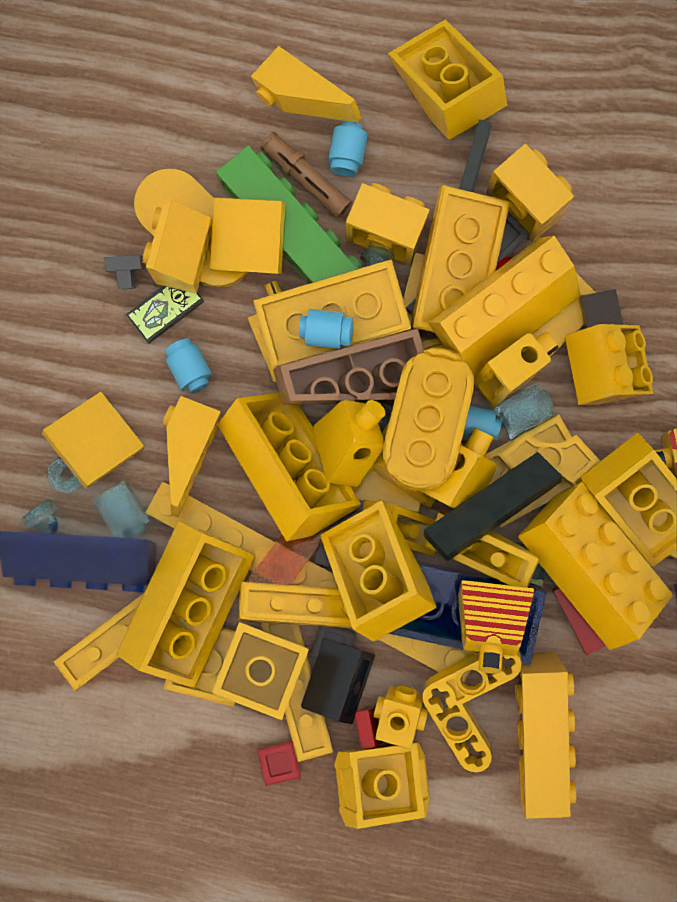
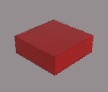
M376 706L361 709L355 714L360 745L363 749L376 747L383 743V741L375 739L379 725V719L373 718Z
M293 741L257 749L265 786L301 778Z

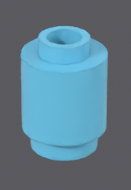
M345 121L342 122V125L334 127L328 157L332 173L345 177L357 176L358 169H361L363 165L368 133L362 130V125Z
M309 309L307 316H301L299 337L305 338L307 346L341 349L342 345L351 346L354 319L353 317L345 316L344 312Z
M190 338L177 341L166 348L165 354L167 358L165 361L181 391L189 390L193 394L203 390L210 384L208 379L213 374L197 344H192Z
M470 405L462 440L468 441L473 429L477 428L493 436V440L497 441L502 423L501 419L496 418L497 411Z

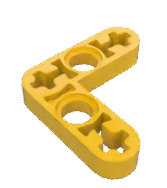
M519 651L514 656L503 655L505 659L512 658L511 666L506 668L502 664V671L492 674L491 677H489L488 673L478 670L479 652L431 676L423 686L422 700L426 709L459 763L470 772H481L489 767L492 760V747L466 702L514 679L521 671L522 663ZM468 670H475L482 675V680L477 685L471 686L465 684L461 676ZM438 688L440 692L446 691L447 709L444 710V704L439 696L432 697L433 689ZM460 716L467 721L468 725L462 731H454L448 727V720L452 717ZM470 737L475 751H481V758L477 759L474 755L469 756V745L466 740Z

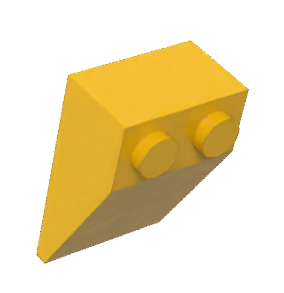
M446 19L388 53L390 61L431 122L449 141L478 124L479 120H484L508 106L503 75Z
M637 432L582 475L580 479L653 568L677 550V479L655 450Z
M383 500L320 535L352 629L374 642L437 608L425 575Z

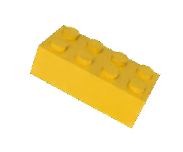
M583 482L554 496L518 536L530 552L540 557L539 564L609 650L639 640L673 596L672 592Z

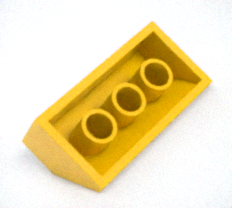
M555 236L538 238L429 321L428 324L446 349L458 353L465 360L475 378L487 362L527 333L532 334L581 296L575 266Z
M279 392L237 398L217 424L287 542L313 536L360 507L361 503L350 486L326 481L313 426L300 405H283Z
M178 520L116 655L138 671L194 688L237 597L240 584L244 581L255 555Z

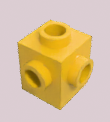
M399 685L397 687L390 686L386 697L379 696L373 718L380 719L375 739L411 749L416 731H424L428 716V710L422 708L423 694L418 693L412 687Z

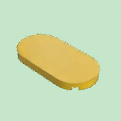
M162 169L151 173L140 183L135 194L134 208L136 216L143 228L153 238L156 229L152 228L154 212L157 207L162 208L164 197L173 199L211 217V219L213 218V197L191 175L178 169ZM210 242L200 283L209 287H229L240 282L248 272L210 270Z
M446 348L424 350L416 357L413 356L406 363L401 373L383 445V460L391 478L407 489L425 491L440 486L451 476L457 463L474 390V376L465 360L452 350Z

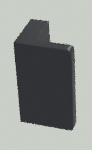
M324 639L301 707L337 722L353 724L375 655L330 639Z

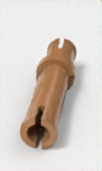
M272 132L263 141L260 149L265 151L282 167L281 171L287 177L291 175L310 194L327 207L336 218H340L348 210L352 201L345 197L304 160L305 155L300 150L294 151L276 132Z

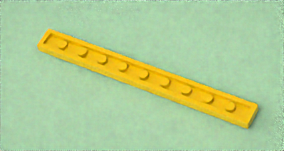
M163 481L145 512L174 529L179 520L254 554L255 558L249 569L275 584L339 589L333 573L189 495L179 517L172 516L170 485ZM418 619L378 639L437 672H441L479 653L464 650L462 643ZM471 670L462 674L461 679L463 682H465Z

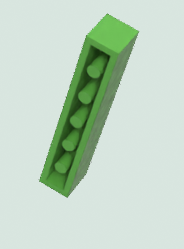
M248 145L216 172L219 183L233 199L286 202L283 256L308 284L363 268L353 255L347 257L339 248L342 245L340 240L329 228L324 231L316 222L319 218L315 211L306 202L301 205L293 196L296 192L292 185L284 177L278 179L270 170L273 168L271 162L261 151L255 153Z

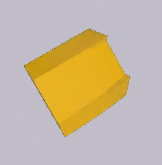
M419 742L413 743L411 749L398 745H385L366 749L338 751L334 767L337 776L339 812L345 826L360 829L427 817L430 803L426 757Z

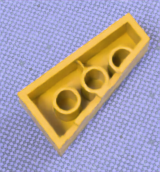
M556 652L520 653L522 665L519 675L522 684L514 685L518 713L522 714V720L516 722L519 749L523 750V755L518 757L521 807L526 819L571 817L570 804L576 803L575 782L570 781V768H575L576 756L574 746L569 745V732L575 731V717L573 709L568 710V696H574L573 674L567 672Z

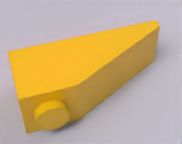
M280 46L251 75L257 88L256 96L268 107L274 104L286 113L356 123L362 118L354 98Z
M180 396L176 407L173 405L169 406L163 420V425L166 426L171 515L177 518L219 427L217 424L221 419V411Z
M450 511L439 512L435 522ZM492 530L452 559L510 586L528 588L540 557ZM428 541L426 542L425 546L437 551Z

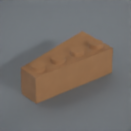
M417 328L278 366L273 372L283 405L338 404L343 400L366 403L369 400H374L378 403H394L404 366L413 356L416 357L418 354H421L424 349Z

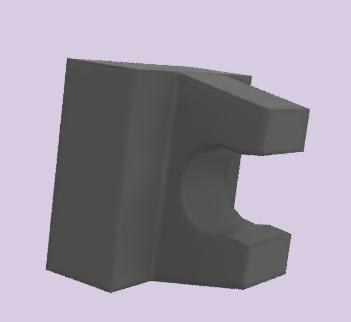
M139 254L104 257L105 272L116 273L118 289H136L135 271L145 270L143 256Z

